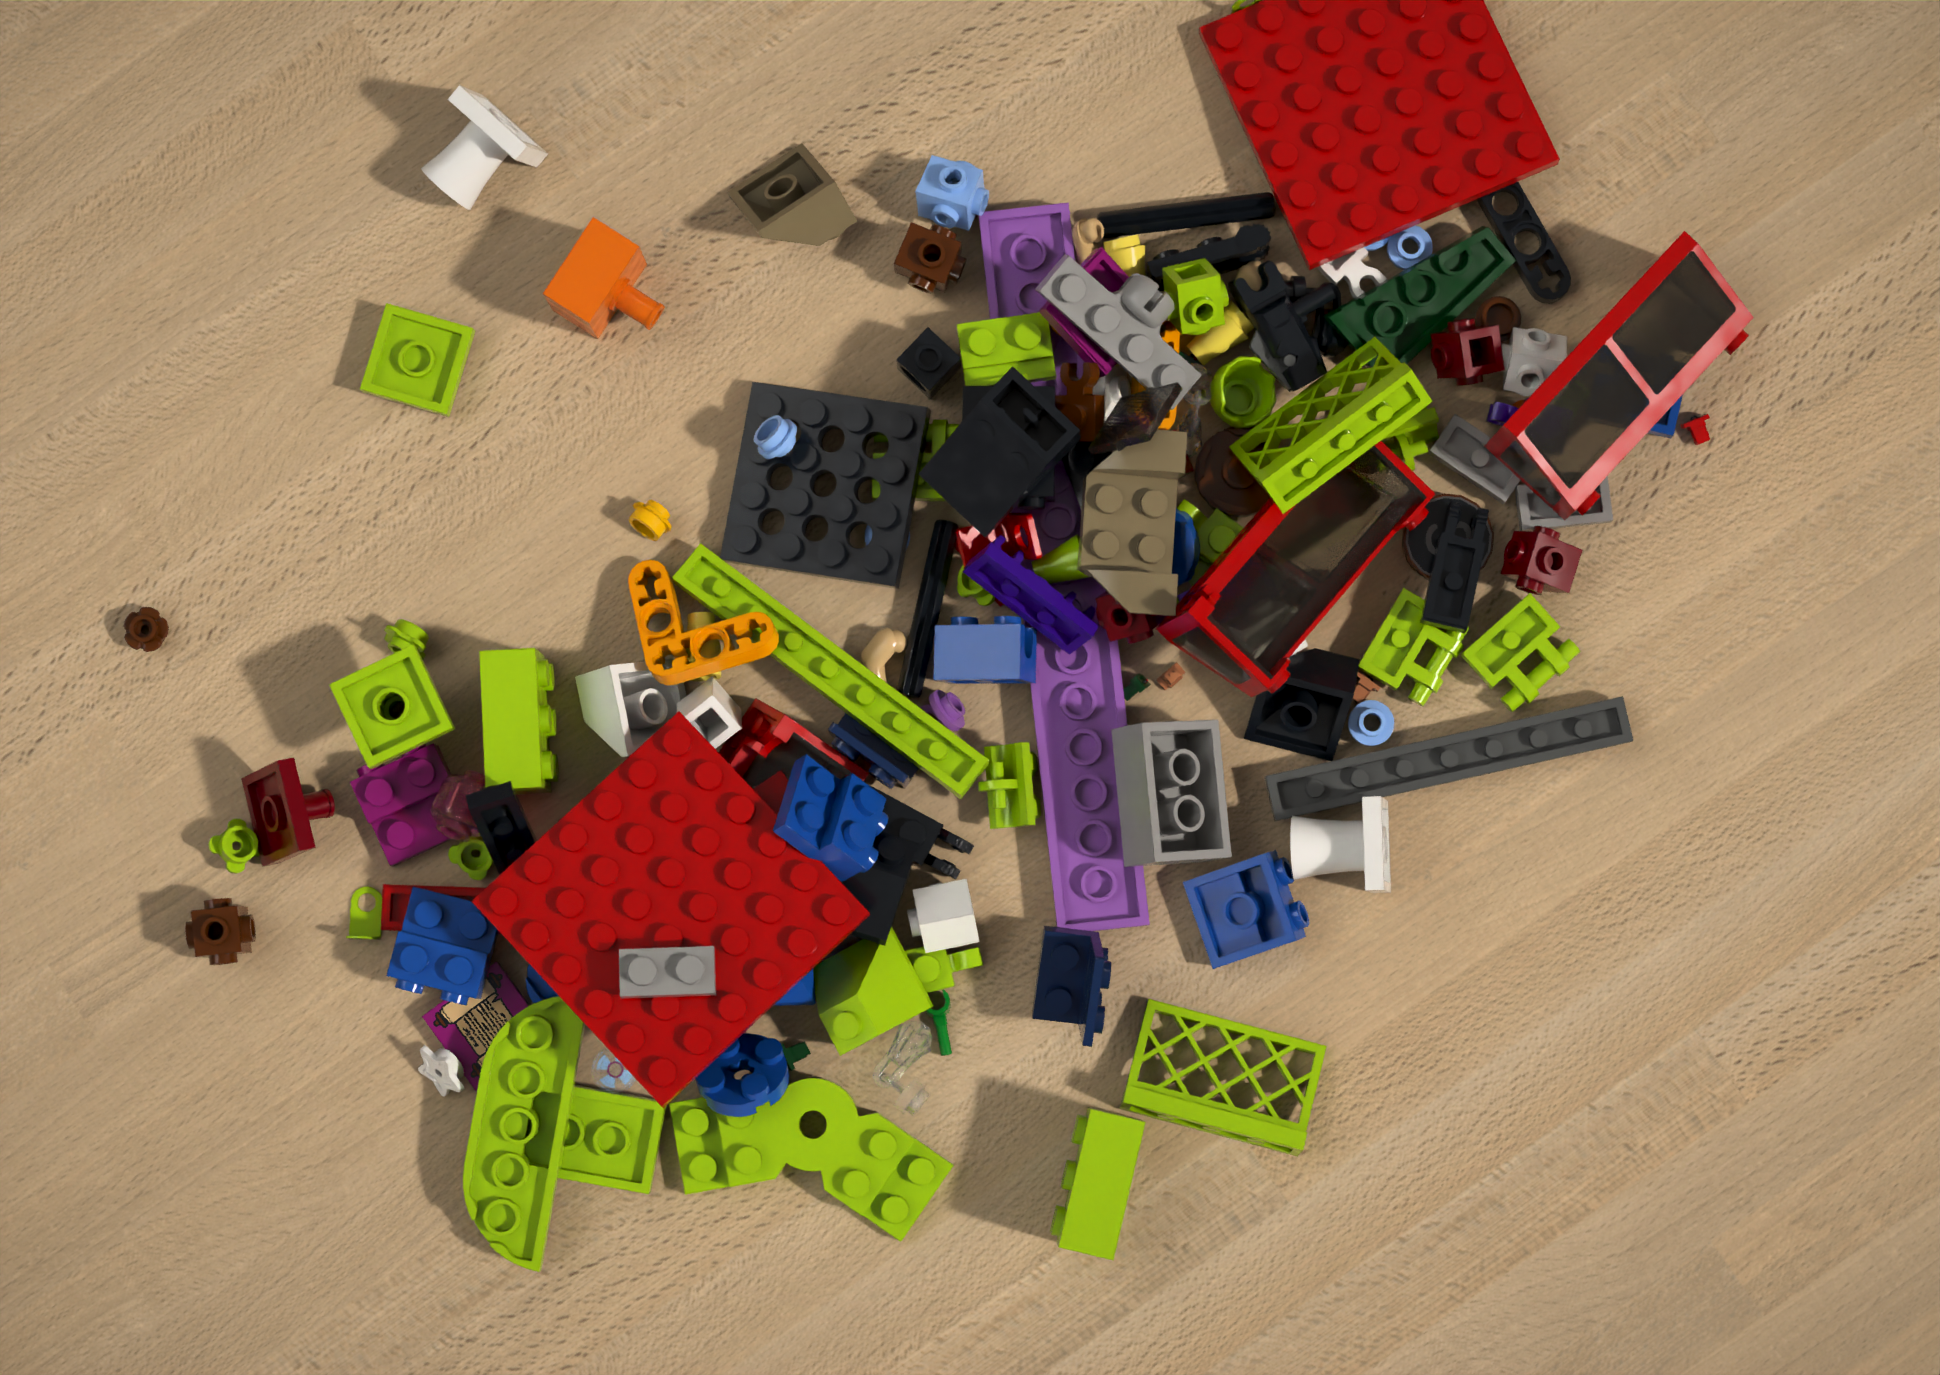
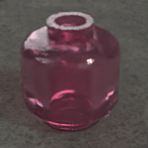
M465 770L463 775L451 774L444 778L431 806V816L437 822L436 829L440 833L460 842H468L471 837L481 836L469 811L466 795L485 788V775L476 771Z

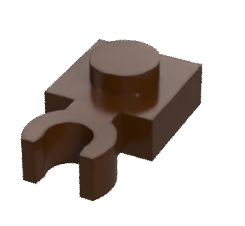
M1062 363L1060 377L1063 384L1067 387V395H1055V407L1080 429L1082 438L1079 442L1095 441L1096 438L1097 441H1101L1100 431L1104 430L1102 429L1104 428V395H1093V387L1099 379V366L1097 363H1083V375L1079 380L1076 373L1077 363Z

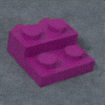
M434 743L428 746L423 744L400 755V759L387 765L381 764L373 769H369L367 764L356 770L359 778L350 781L367 822L372 825L388 863L392 867L463 835L468 827L475 826L439 746Z

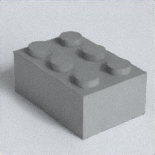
M1219 721L1143 722L1111 729L1124 867L1198 863L1232 857Z

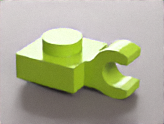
M1185 499L1176 508L1185 511L1191 516L1199 536L1200 550L1214 560L1219 557L1243 529L1241 525L1218 508L1213 511L1209 518Z
M924 946L905 951L927 993L954 987V972L984 965L980 947L948 954L947 949L925 953Z

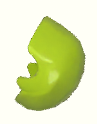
M1239 356L1218 368L1209 383V399L1212 408L1224 422L1234 428L1241 429L1257 426L1270 416L1276 403L1275 377L1262 367V360L1258 357Z

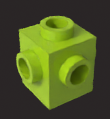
M1206 258L1162 268L1164 292L1166 291L1174 302V310L1165 321L1170 320L1182 335H1201L1208 332L1210 328L1225 325L1223 307H1227L1229 304L1227 288L1223 280H1221L1220 274Z

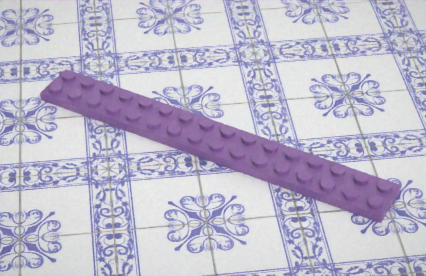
M1069 203L985 211L982 216L978 217L990 319L1038 313L1047 300L1035 290L1036 287L1064 254L1069 255L1075 260ZM1049 324L1057 377L1053 380L1032 382L1031 384L1033 386H1055L1056 395H1067V387L1063 384L1060 377L1062 363H1077L1076 373L1080 380L1083 375V363L1085 362L1060 335L1053 331ZM1062 459L1055 465V502H1045V509L1024 510L1018 509L1016 506L1011 511V513L1032 514L1042 556L1076 534L1080 536L1081 508ZM1020 526L1022 540L1028 547V537L1024 528ZM1023 559L1021 565L1034 572L1031 563L1034 560ZM1093 577L1052 583L1050 586L1063 596H1066L1071 591L1075 592L1077 595L1072 605L1081 612L1089 606H1093L1095 608V615L1092 621L1099 625L1094 636L1070 655L1037 630L1036 683H1030L1057 927L1101 931L1150 925L1143 866L1124 867L1111 729L1127 726L1118 640L1109 641L1107 632L1100 626L1096 615L1097 603L1095 598L1106 590ZM1023 619L1025 628L1033 627Z

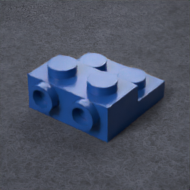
M806 754L794 761L773 832L808 858L822 861L839 881L843 882L859 872L865 873L876 862L878 850L872 846L875 837L884 830L888 823L889 817L883 812L886 798L853 773L840 780Z
M1276 850L1183 882L1213 969L1306 937L1303 928L1309 926L1308 913L1300 900L1294 902L1288 884L1294 882L1291 865L1285 857L1279 858Z
M413 886L402 930L398 931L386 976L397 978L395 988L422 994L424 986L442 990L440 999L467 1006L469 997L481 999L499 931L471 901Z

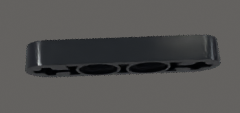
M1519 182L1476 199L1498 239L1515 258L1516 261L1513 265L1531 296L1535 300L1546 304L1559 301L1567 293L1571 285L1569 270ZM1500 192L1512 194L1517 202L1516 211L1510 215L1497 213L1492 205L1493 196ZM1522 231L1534 233L1539 240L1538 251L1530 255L1519 252L1514 243L1515 236ZM1544 254H1547L1549 260H1545L1542 264L1545 272L1549 276L1557 274L1560 278V281L1555 286L1557 292L1554 293L1549 287L1544 289L1539 287L1538 283L1543 278V275L1538 265L1532 271H1529L1526 266L1535 263Z

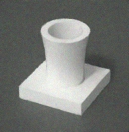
M459 85L448 100L471 121L437 156L421 169L449 197L464 208L471 210L483 187L508 154L519 162L538 167L548 153L486 97Z
M1381 796L1362 797L1363 820H1321L1292 816L1290 851L1294 880L1321 874L1364 871L1366 891L1371 893H1391L1388 801Z

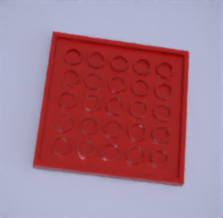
M1263 0L1199 27V35L1308 270H1312L1540 173L1559 163L1560 158L1484 0Z
M680 711L471 901L662 1108L671 1102L870 916V912L822 861L808 858L773 832L777 814ZM715 947L716 995L621 999L619 949Z

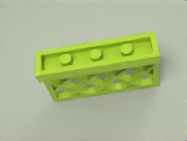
M1373 337L1230 445L1229 448L1284 514L1433 401L1412 369L1405 362L1401 363L1376 337ZM1378 355L1373 367L1361 369L1362 366ZM1367 382L1363 391L1352 392L1355 384ZM1339 387L1336 395L1325 397V394L1333 388ZM1330 410L1326 419L1315 420L1318 412ZM1297 415H1302L1299 423L1288 425L1289 421ZM1293 438L1290 446L1278 448L1281 439ZM1266 442L1262 451L1250 452L1260 443Z
M1148 999L1119 1109L1298 1157L1304 1149L1308 1133L1306 1130L1327 1046ZM1154 1012L1173 1017L1182 1033L1160 1045L1150 1029ZM1183 1020L1197 1024L1188 1029ZM1208 1026L1217 1029L1227 1045L1205 1057L1192 1034ZM1228 1032L1242 1036L1233 1041ZM1186 1038L1199 1061L1177 1073L1164 1050ZM1249 1038L1261 1040L1271 1055L1270 1058L1251 1069L1236 1047ZM1149 1039L1154 1049L1144 1055L1147 1040ZM1273 1044L1287 1048L1277 1053ZM1230 1050L1243 1073L1222 1085L1208 1062ZM1294 1050L1313 1054L1310 1072L1294 1081L1281 1058ZM1158 1054L1171 1077L1158 1085L1138 1081L1141 1064ZM1275 1062L1288 1085L1266 1097L1253 1074ZM1202 1066L1216 1089L1203 1097L1190 1095L1181 1078ZM1247 1078L1260 1101L1247 1109L1235 1107L1225 1090ZM1307 1081L1305 1094L1303 1096L1298 1085ZM1175 1082L1179 1091L1171 1090L1165 1087ZM1292 1090L1301 1105L1298 1123L1280 1119L1270 1102ZM1219 1094L1224 1103L1210 1099ZM1264 1106L1269 1115L1254 1111Z

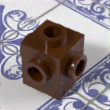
M911 222L895 259L894 271L909 278L908 285L919 291L933 294L934 289L945 293L950 281L958 283L965 267L967 258L960 256L962 253V242L955 240L956 233L942 226L932 224L931 228L927 229ZM929 257L938 258L935 262H929L926 259Z
M232 898L205 900L204 909L191 911L192 921L186 922L185 932L188 948L195 949V957L209 958L210 965L237 963V954L252 953L251 942H255L256 930L253 915H248L247 907L232 906ZM215 922L220 923L224 929L222 937L218 940H214L212 924Z

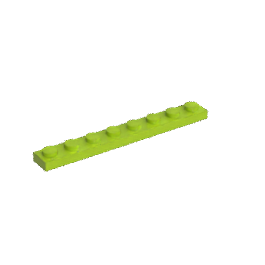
M701 543L672 577L675 585L722 620L749 612H761L770 617L779 634L778 645L770 654L772 658L959 799H962L989 765V759ZM755 628L752 630L753 635L750 638L753 643L760 641V634L762 633L760 628Z

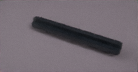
M1264 192L1100 212L1097 215V219L1104 227L1103 238L1268 219L1274 217L1276 207L1273 194Z
M936 520L934 523L897 687L898 692L904 696L919 698L922 694L935 636V625L938 623L955 548L956 530L959 528L958 524L952 521Z

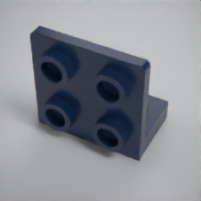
M846 713L838 724L832 722L828 728L830 735L834 738L830 743L832 748L854 763L858 757L864 759L872 765L868 770L869 774L891 790L896 783L905 789L919 770L917 766Z
M1044 926L1032 1007V1019L1078 1024L1082 1046L1092 1047L1094 1033L1102 1034L1105 1006L1101 1005L1102 992H1100V988L1108 989L1111 977V961H1108V948L1102 947L1099 932Z

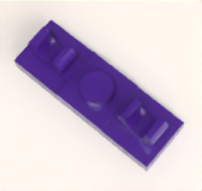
M1002 535L998 536L971 558L962 572L1070 655L1090 640L1097 631L1099 625L1092 621L1095 615V608L1089 606L1083 612L1072 605L1077 595L1075 592L1071 591L1066 596H1063L1050 586L1044 578L1036 575L1029 568H1024L1021 565L1024 553L1019 550L1010 557L1001 550V545L1004 543L1005 538Z

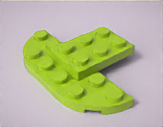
M559 996L546 998L526 1007L512 1017L492 1040L480 1072L463 1170V1191L469 1215L482 1235L490 1243L489 1245L498 1254L512 1263L540 1272L542 1269L558 1178L650 1194L666 1106L662 1108L655 1099L575 1085L585 1024Z

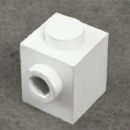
M713 676L677 703V712L680 711L715 749L742 729L741 708Z
M967 879L943 884L936 883L928 887L912 890L916 908L907 910L912 937L922 935L925 953L979 942Z

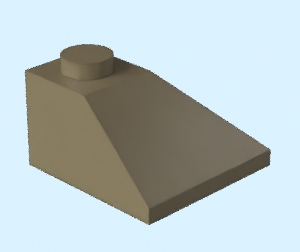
M802 143L727 192L731 200L759 235L765 239L821 246L828 240L839 237L848 227L857 222L836 182Z

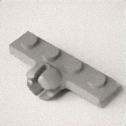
M1064 254L1036 287L1035 290L1143 387L1150 393H1156L1152 395L1156 397L1161 391L1154 389L1165 388V386L1171 388L1166 392L1168 396L1162 391L1157 398L1159 400L1161 397L1164 401L1163 404L1167 408L1173 410L1202 376L1200 372L1160 336V327L1173 312L1174 302L1166 291L1164 293L1158 290L1159 285L1149 277L1138 273L1131 274L1119 290L1111 293L1073 258Z

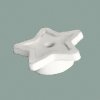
M423 1045L420 1053L424 1063L420 1065L418 1071L433 1081L443 1097L448 1095L450 1090L456 1092L463 1091L465 1088L459 1080L463 1077L464 1070L457 1057L447 1049L440 1048L436 1052H432L426 1045Z

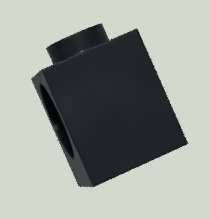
M929 327L896 359L897 369L929 399L961 368V358Z

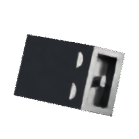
M1012 366L976 404L920 471L919 476L986 538L1081 440V431Z

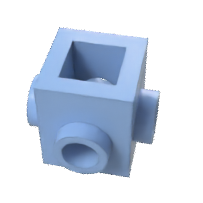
M934 155L931 156L915 191L918 216L933 220L942 227H957L967 231L970 230L976 215H983L989 200V190L984 187L982 169H978L966 161H951Z

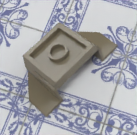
M1144 429L1123 443L1083 480L1077 570L1088 577H1093L1129 613L1176 616L1178 574H1172L1177 486L1178 479L1185 474L1188 432Z

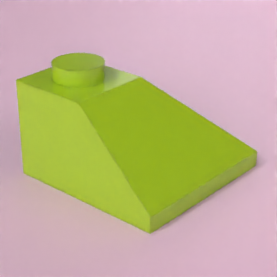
M892 927L885 946L863 939L822 961L813 968L818 1015L840 1056L934 1006Z

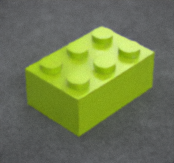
M536 648L479 651L485 788L511 781L517 795L552 793L551 782H558L559 780L557 754H552L549 747V736H556L557 734L556 712L547 703V691H552L555 687L553 663H548V659H545V656Z
M1090 1107L1087 1109L1086 1116L1077 1114L1071 1142L1079 1144L1075 1161H1066L1061 1181V1187L1068 1190L1065 1207L1056 1205L1050 1229L1051 1235L1058 1236L1057 1245L1059 1248L1114 1261L1145 1121Z

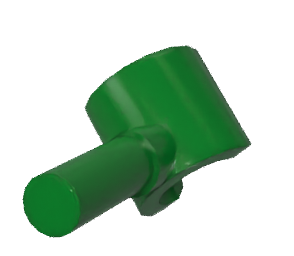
M942 990L945 1000L944 1007L939 1010L930 1008L925 1012L929 1017L933 1018L940 1054L945 1056L952 1054L946 1018L951 1008V1002L948 993Z

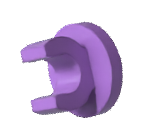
M935 690L929 696L930 704L920 707L929 715L933 714L937 721L949 730L958 731L965 725L963 716L965 708L960 699L951 692L946 694L941 690Z

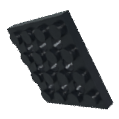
M752 382L720 558L728 563L899 589L931 410L924 406ZM774 415H779L783 419H790L792 422L798 423L801 428V436L786 455L765 459L759 454L758 445L754 442V435L765 420ZM831 429H841L845 435L843 446L835 452L825 451L822 445L824 435ZM876 435L886 436L889 442L886 454L877 459L869 458L866 453L868 441ZM779 467H790L793 473L791 484L783 490L773 489L771 485L773 472ZM824 473L834 474L837 481L834 492L826 497L817 496L814 490L816 479ZM867 480H877L881 488L879 497L872 503L860 502L858 498L860 485ZM772 511L782 512L785 519L782 530L774 535L766 534L763 530L765 516ZM818 517L825 518L828 522L827 535L820 541H810L806 535L808 523ZM860 524L869 525L872 529L870 543L863 548H854L850 543L851 531Z

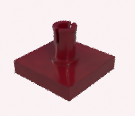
M294 758L275 761L241 778L253 830L258 839V851L262 867L282 863L316 848L309 821L319 818H330L334 815V799L328 789L303 794Z

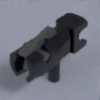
M1268 260L1257 268L1262 281L1258 291L1252 290L1243 278L1230 281L1228 288L1241 312L1247 314L1255 329L1249 344L1250 350L1262 360L1261 362L1289 392L1296 391L1327 373L1317 339L1314 335H1309L1304 322L1308 320L1307 314L1334 300L1336 296L1332 287L1325 283L1291 302L1286 292L1288 287L1274 262Z

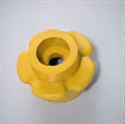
M648 500L646 504L643 502L634 503L633 508L635 511L628 520L637 532L652 541H658L663 533L670 532L671 524L668 521L670 513L665 507L654 500Z

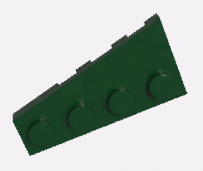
M1481 226L1323 317L1353 352L1373 337H1376L1401 363L1405 362L1408 364L1432 341L1431 333L1443 331L1448 326L1447 322L1453 321L1516 260L1489 227ZM1378 355L1366 363L1365 366L1367 368L1373 367Z

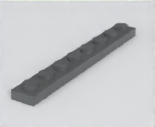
M1622 696L1267 775L1264 779L1275 822L1289 819L1292 816H1302L1362 802V797L1392 796L1630 743L1634 740Z

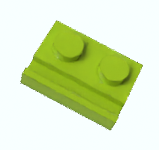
M1040 312L957 324L965 386H994L1012 366L1030 383L1056 379L1049 322Z

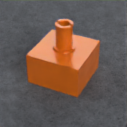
M594 217L543 292L545 299L554 312L596 339H599L617 310L625 313L650 330L656 324L665 308L663 304L656 302L633 287L647 266L640 247Z

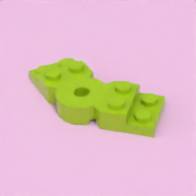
M806 1078L788 1085L783 1096L775 1104L770 1106L768 1101L756 1107L757 1113L744 1117L719 1114L707 1106L704 1097L669 1103L685 1195L776 1179L785 1165L789 1164L794 1168L804 1171H821L825 1191L901 1242L954 1166L879 1112L859 1116L857 1106L851 1095L842 1086L823 1078ZM818 1111L825 1117L827 1127L822 1136L813 1138L807 1136L802 1131L801 1119L806 1112Z

